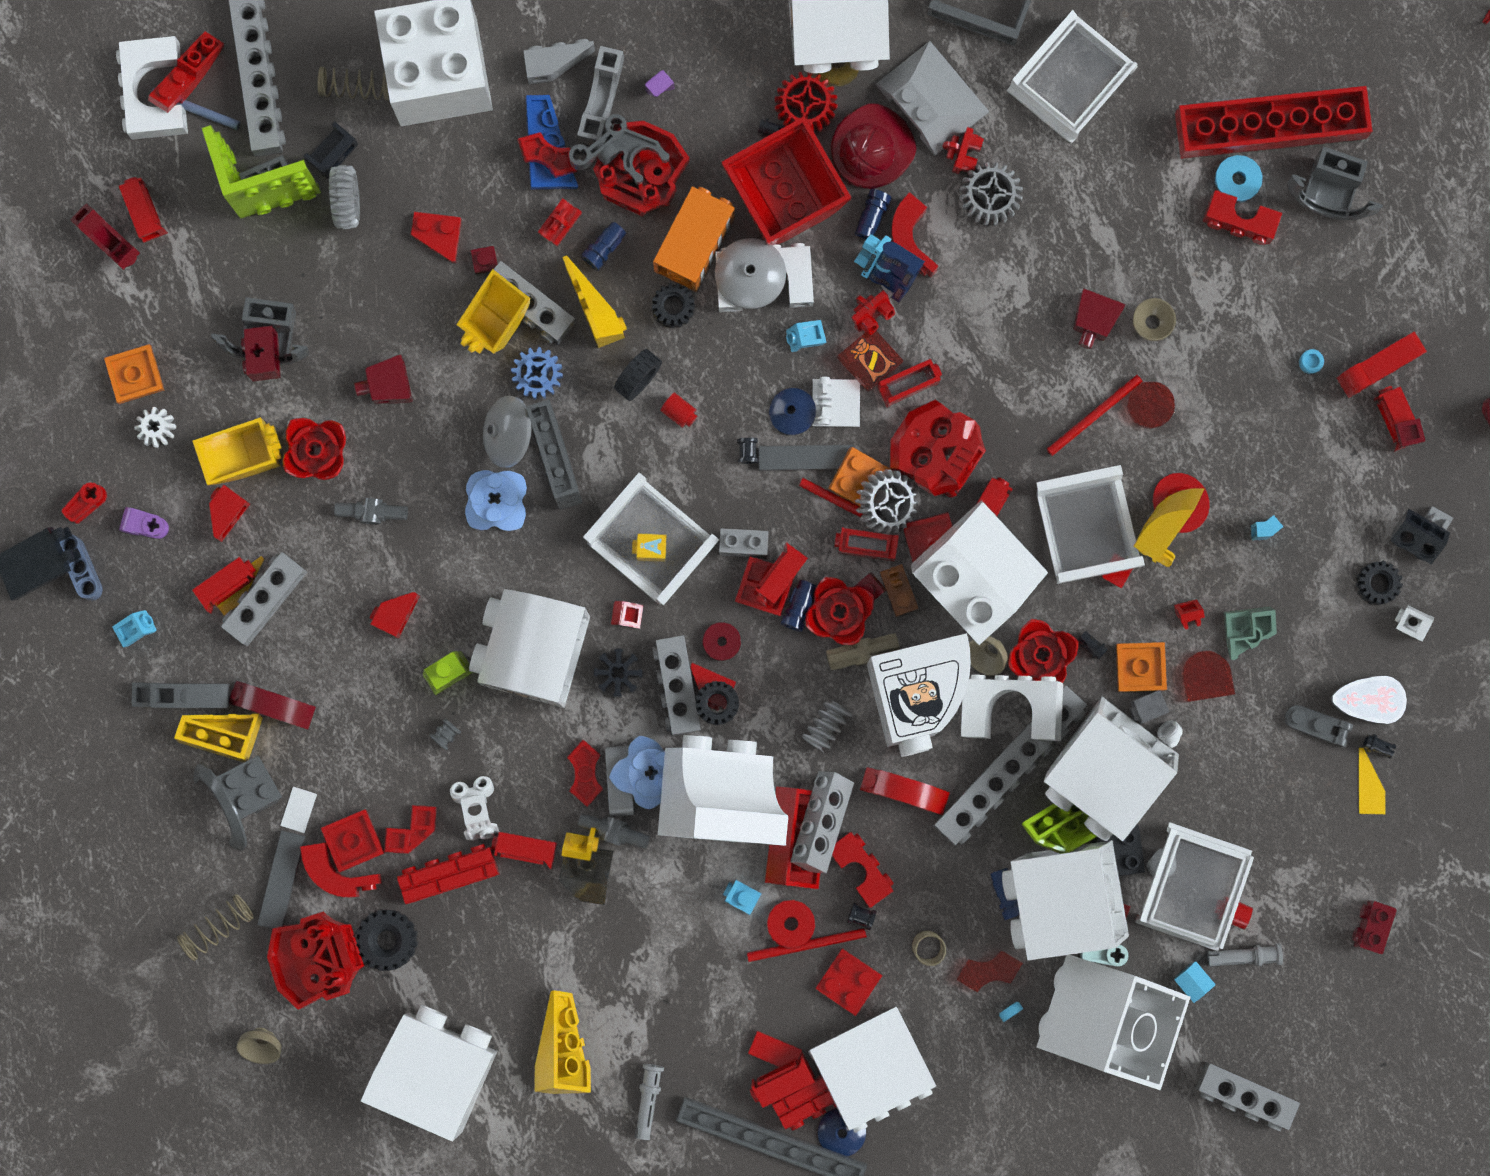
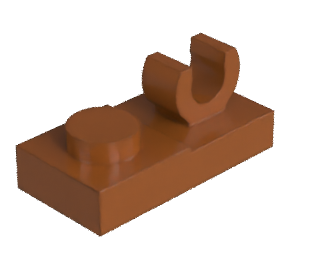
M902 564L879 572L884 587L887 590L886 592L895 617L919 609Z

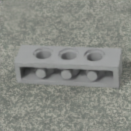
M500 261L494 270L535 302L534 307L526 311L522 321L531 329L534 327L538 328L542 332L540 335L547 342L552 343L554 341L559 345L576 324L575 318ZM545 314H550L553 316V320L549 324H543L540 322L541 317Z
M283 552L280 555L275 554L268 563L270 567L264 574L261 572L253 581L254 587L250 592L246 591L241 595L237 608L234 611L230 610L222 620L224 624L221 627L243 645L248 646L307 574L305 569ZM277 573H282L284 577L283 582L279 585H274L272 581L273 576ZM261 592H267L268 600L263 604H259L257 600L258 595ZM251 610L253 612L252 620L244 623L242 619L243 613Z
M683 635L656 640L657 646L652 647L654 660H659L661 670H656L658 683L663 684L665 693L660 695L663 708L667 707L669 717H664L667 732L672 731L673 736L699 732L701 728L695 704L696 699L685 637ZM674 656L679 660V665L675 669H669L665 666V661L668 657ZM673 680H680L683 683V688L678 693H674L669 689V685ZM682 703L686 705L687 712L684 716H676L673 709L676 704Z
M818 771L793 850L791 863L809 872L827 873L854 782L836 772Z
M1208 1062L1205 1063L1195 1087L1196 1090L1201 1091L1200 1097L1211 1102L1214 1101V1098L1224 1101L1223 1107L1236 1112L1237 1108L1246 1111L1244 1116L1257 1122L1259 1118L1268 1121V1127L1280 1132L1282 1127L1287 1130L1290 1129L1300 1105L1295 1100ZM1222 1082H1227L1229 1084V1091L1221 1095L1218 1087ZM1249 1091L1252 1095V1100L1249 1104L1243 1105L1241 1096L1244 1092ZM1272 1101L1274 1104L1273 1112L1265 1114L1263 1110L1265 1103Z

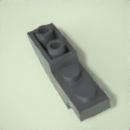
M133 682L132 707L229 708L230 684Z

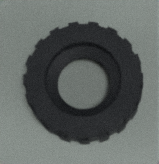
M644 349L622 371L615 382L614 389L628 401L633 400L655 377L662 365V360L650 350Z

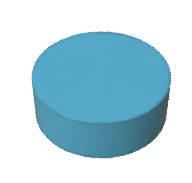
M1314 349L1305 351L1299 358V366L1307 374L1317 373L1324 365L1323 355Z
M1015 1002L1000 1012L999 1017L1005 1022L1023 1010V1007L1019 1002Z

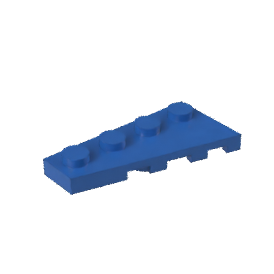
M526 95L527 135L541 132L549 144L558 148H565L563 136H561L550 95ZM529 162L530 190L578 188L573 173L554 178L552 172L543 164Z

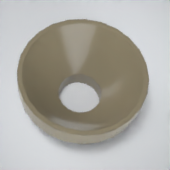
M1151 298L1141 302L1133 314V327L1136 333L1147 341L1154 342L1165 339L1172 333L1176 325L1174 309L1162 299ZM1147 317H1156L1159 321V326L1156 329L1148 328L1145 323Z
M989 636L980 645L974 639L969 642L971 666L976 671L986 676H995L1004 670L1008 662V656L1003 644L999 640ZM988 645H993L997 649L998 654L992 653L988 649Z
M255 1028V1030L248 1031L240 1036L236 1048L238 1053L248 1061L258 1064H270L280 1058L282 1047L273 1032L267 1031L265 1028Z

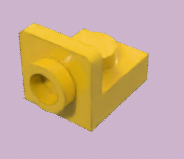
M591 827L589 836L566 832L562 856L590 861L592 851L597 852L599 838L595 837L596 828Z

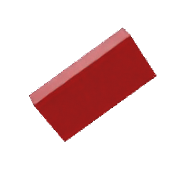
M757 1031L748 1054L781 1067L795 1059L798 1061L802 1049Z

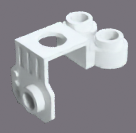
M486 776L478 777L474 781L472 788H469L464 782H457L450 788V795L453 801L462 805L467 828L464 831L466 840L490 839L499 833L497 824L491 823L488 816L486 797L493 793L494 786L491 779ZM481 783H487L486 786L479 787ZM463 788V791H462V792H460V793H456V792H455L457 789ZM481 805L482 810L480 814L472 816L468 813L469 807Z

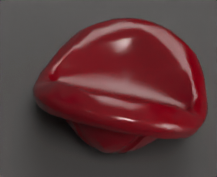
M875 103L866 104L850 112L838 124L831 142L832 161L840 176L850 184L864 189L879 188L894 182L907 170L916 154L914 136L904 119L890 108Z

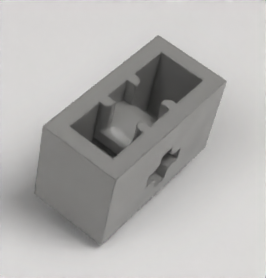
M721 528L719 555L767 558L769 531Z

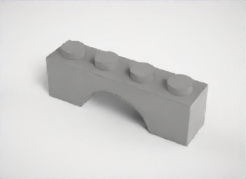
M600 46L589 101L583 112L577 134L579 143L591 146L606 133L605 123L611 114L624 63L623 51Z

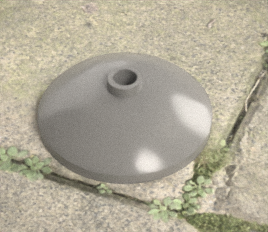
M746 238L733 242L720 254L715 267V280L720 293L728 302L744 309H757L770 304L779 296L786 280V267L781 254L775 247L767 245L766 241L760 239ZM747 267H754L755 272L752 274L747 273Z
M504 396L498 399L488 411L483 426V443L488 457L495 465L508 468L516 465L523 458L531 437V421L526 405L515 396Z

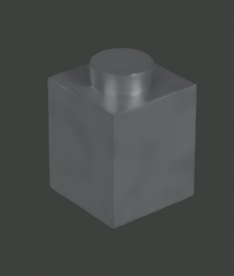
M1160 690L1130 702L1132 706L1129 708L1134 721L1138 720L1139 724L1169 713Z

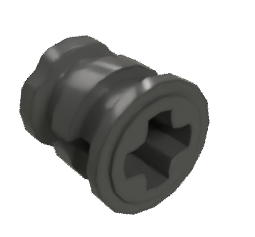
M445 718L443 720L444 724L436 728L437 732L435 734L430 733L429 736L443 749L448 750L447 744L449 742L452 743L455 740L454 736L456 734L459 735L461 731Z

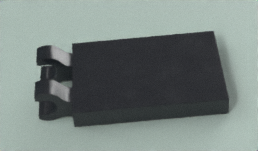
M47 527L0 553V575L11 601L18 600L71 571L69 564L80 559L81 554L78 548L73 551L68 549L63 552L60 542L72 536L69 527L64 529L59 527L55 530L53 527Z

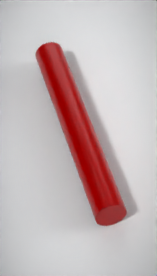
M805 478L801 480L799 486L860 518L863 513L856 511L859 508L858 505Z

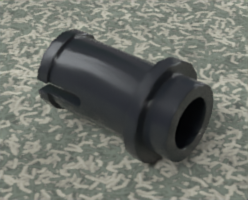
M767 118L766 120L761 119L757 133L762 134V137L764 135L769 136L785 126L769 122Z
M1087 631L1077 640L1083 648L1093 655V659L1096 657L1099 660L1108 650L1105 647V643L1101 644Z
M1368 734L1364 740L1363 748H1366L1367 752L1373 751L1391 759L1395 753L1392 749H1396V744L1379 739L1376 734Z

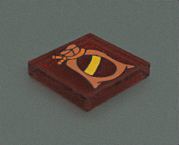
M877 331L872 335L865 332L837 356L838 360L867 392H870L880 381L884 380L904 362Z

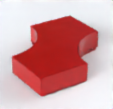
M541 132L518 138V144L525 163L537 162L543 164L552 172L554 178L577 172L570 163L569 152L571 148H558L549 144Z
M582 740L567 757L575 770V781L569 792L588 807L603 790L597 781L595 773L596 764L601 755L586 741Z

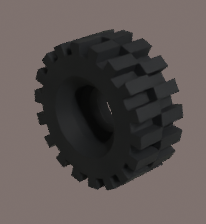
M380 910L371 913L365 920H362L360 927L355 933L357 934L356 945L359 948L362 961L367 963L370 968L378 969V971L395 970L407 964L410 958L414 956L415 948L418 945V934L414 929L415 925L408 919L409 917L395 910ZM386 930L394 933L396 937V944L389 950L382 949L377 942L379 934Z

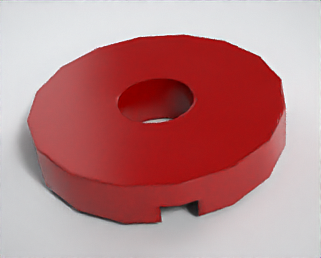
M795 900L783 901L777 904L769 913L767 920L768 933L776 944L784 948H800L807 944L813 936L815 930L814 915L810 908L802 902ZM793 918L797 920L798 927L793 931L787 930L784 926L787 919Z

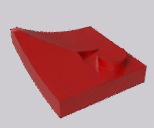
M948 512L906 522L907 528H904L903 531L912 563L952 527Z
M750 556L735 602L781 616L795 577L773 607L769 605L765 607L755 600L756 596L753 592L773 564Z

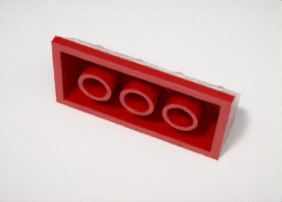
M776 786L775 795L782 811L788 815L786 845L769 844L765 883L819 889L820 873L809 872L790 862L810 800L811 790Z

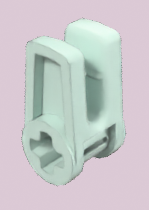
M1119 945L1117 948L1118 952L1122 953V958H1118L1117 962H1115L1113 957H1110L1111 952H1115L1116 948L1080 953V958L1101 964L1122 966L1128 960V951L1124 946Z

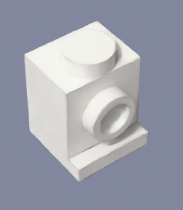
M1408 605L1406 610L1400 609L1395 619L1398 622L1396 629L1423 641L1434 621V617ZM1411 617L1417 618L1418 623L1416 625L1409 623Z

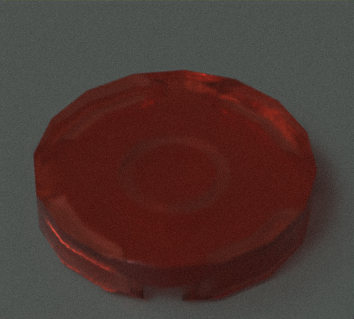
M1160 382L1141 383L1133 389L1128 397L1127 408L1129 416L1134 423L1143 428L1154 429L1161 427L1170 420L1174 413V396L1169 388Z

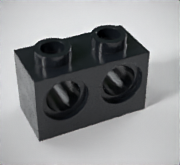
M1408 509L1395 526L1390 541L1397 547L1414 554L1419 560L1426 561L1432 565L1447 545L1450 532Z

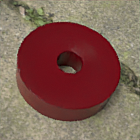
M724 622L715 623L706 630L703 637V647L712 659L727 661L739 652L741 637L738 630L731 624ZM721 637L727 641L724 646H720L717 643Z

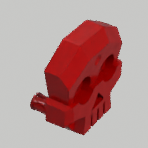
M646 121L627 122L628 130L658 141L663 150L669 154V161L662 163L659 155L654 151L643 150L637 153L633 159V167L636 172L643 176V183L638 185L639 190L629 185L635 181L624 171L623 160L621 159L623 154H619L607 165H603L598 159L593 170L598 179L604 200L643 217V215L654 209L670 205L676 193L675 183L690 160L674 134ZM614 124L613 131L621 130L620 124ZM656 169H660L662 174L656 176L653 172Z
M936 399L920 406L907 414L891 438L890 469L892 471H899L901 475H906L909 479L915 480L919 488L933 496L945 493L950 498L957 496L956 492L959 493V490L986 451L981 437L980 426L974 419L961 412L953 413ZM943 429H947L945 434H940ZM923 459H928L927 463L921 464V461Z
M320 912L300 919L298 924L272 928L267 960L277 990L298 1010L322 998L327 1001L350 993L354 977L359 969L364 966L359 955V948L356 946L357 942L353 936L351 924L346 925L335 921L325 912ZM305 939H306L307 942H308V946H307V947L304 945V940H305ZM315 974L319 977L318 982L315 980Z

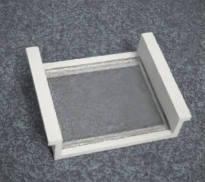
M1072 10L1013 78L1007 92L1072 144L1078 137L1079 132L1129 74L1131 75L1136 70L1137 63L1131 61L1080 19Z
M1121 465L1036 483V495L1057 584L1145 566L1143 556H1140L1138 549L1133 547L1136 539L1121 481L1123 476Z
M641 473L635 476L583 537L592 549L659 605H664L719 541L715 535H709L648 484L646 478ZM638 534L666 535L665 562L637 561V554H632L633 540H637Z
M1169 822L1166 830L1169 834L1142 913H1138L1135 923L1216 951L1219 948L1223 949L1254 859L1251 856L1252 850Z

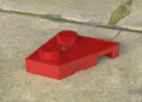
M414 212L411 236L448 259L451 263L456 264L462 219L461 217Z

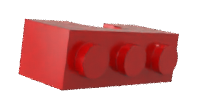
M1217 190L1213 192L1202 221L1208 223V227L1216 230H1221V228L1228 230L1231 235L1242 238L1246 236L1252 238V241L1259 245L1270 244L1273 241L1282 216L1281 212L1260 205L1252 219H1242L1235 211L1238 197Z
M850 832L836 842L832 857L841 869L851 862H857L864 867L866 877L855 889L867 906L871 908L893 892L891 886L894 883L886 872L883 875L877 868L880 864L872 853L867 855L862 848L866 844L859 834L853 835Z

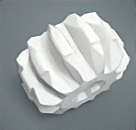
M152 407L151 414L147 410H143L144 419L139 416L136 419L141 425L134 427L136 431L140 432L137 438L139 440L144 439L146 446L152 443L153 447L158 448L160 441L167 445L166 437L174 438V435L170 432V430L176 429V425L171 423L174 417L172 415L166 416L167 411L165 409L159 412L156 407ZM154 423H157L158 425H160V426H157V427L159 428V430H158L157 432H154L153 430H151V429H154V428L152 427V425H153Z

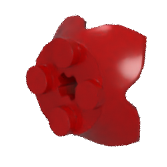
M307 418L290 420L286 429V441L289 449L283 457L285 472L297 478L316 477L319 480H328L337 477L344 464L343 449L346 444V435L343 425L332 420H326L319 424ZM314 445L317 448L321 446L322 449L319 455L310 454L313 452L311 448Z
M823 578L815 589L814 604L807 611L806 627L815 635L832 638L841 645H856L864 635L865 620L873 611L874 596L862 587H848L838 578ZM840 606V609L844 608L846 610L843 614L844 618L839 619L838 616L835 617L833 615L836 611L835 607Z
M1031 619L1021 628L1018 643L1009 654V668L1017 676H1031L1032 681H1041V677H1056V681L1063 683L1067 675L1066 668L1077 655L1078 641L1067 632L1053 631L1049 624L1044 621ZM1038 649L1048 653V657H1045V662L1037 659Z

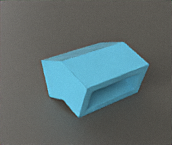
M1274 515L1265 522H1256L1251 525L1252 540H1267L1278 532L1283 525Z
M1196 961L1189 964L1174 979L1187 996H1190L1193 1003L1216 985Z

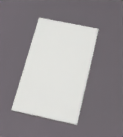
M293 787L280 826L305 833L317 794Z

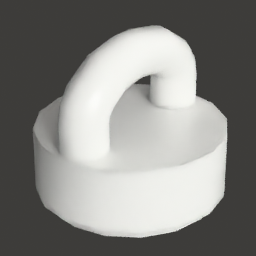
M1171 720L1159 727L1157 735L1164 744L1173 748L1178 744L1183 731L1176 721Z

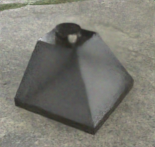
M597 848V852L592 851L590 861L563 856L559 882L581 902L605 905L614 851Z

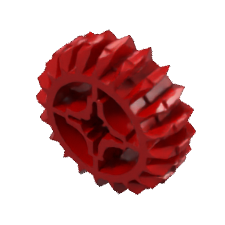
M800 71L798 72V79L792 74L789 76L791 83L786 80L782 81L784 88L777 89V93L780 96H776L774 102L778 103L775 106V111L781 112L778 115V119H786L783 126H787L800 119L790 112L787 105L797 109L801 114V118L805 116L813 132L814 127L821 132L823 130L822 124L825 126L830 125L828 118L834 119L835 113L833 110H837L838 105L834 103L837 100V95L832 94L834 87H827L828 79L820 82V74L812 78V73L808 72L807 77H803V73ZM804 87L801 94L789 97L794 90ZM811 88L817 90L825 101L814 97L811 93ZM806 94H808L809 106L806 107V112H804L803 100H805ZM819 109L823 110L817 117L808 119V115L811 112L819 111Z

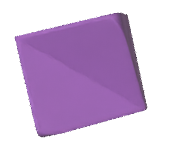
M664 70L658 72L645 83L646 92L654 97L659 96L664 91L675 89L674 82Z

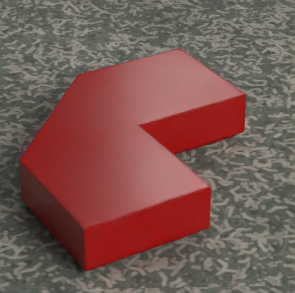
M412 805L410 829L386 828L384 852L408 854L435 832L437 807Z

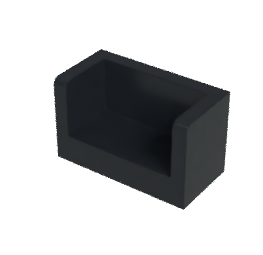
M335 121L331 124L333 127L332 132L311 155L305 153L303 156L306 162L326 179L329 178L331 168L341 165L358 146L356 139Z

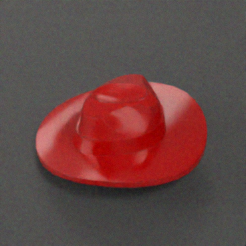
M1173 473L1162 478L1156 485L1153 493V507L1155 510L1158 504L1168 496L1179 491L1204 489L1195 510L1179 531V533L1191 532L1200 527L1206 520L1210 509L1209 497L1204 486L1196 478L1184 473Z

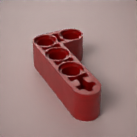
M1414 331L1367 360L1349 368L1336 379L1347 397L1350 398L1420 357L1427 350Z

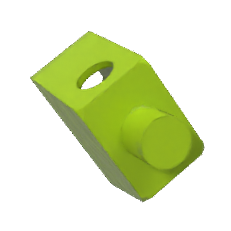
M453 651L425 668L423 676L433 693L437 695L473 672L469 671L470 664L463 652Z

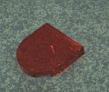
M1201 651L1192 655L1186 661L1182 677L1187 702L1235 695L1231 668L1221 655L1213 651Z

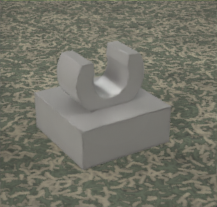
M1433 506L1429 508L1424 517L1447 530L1453 517Z

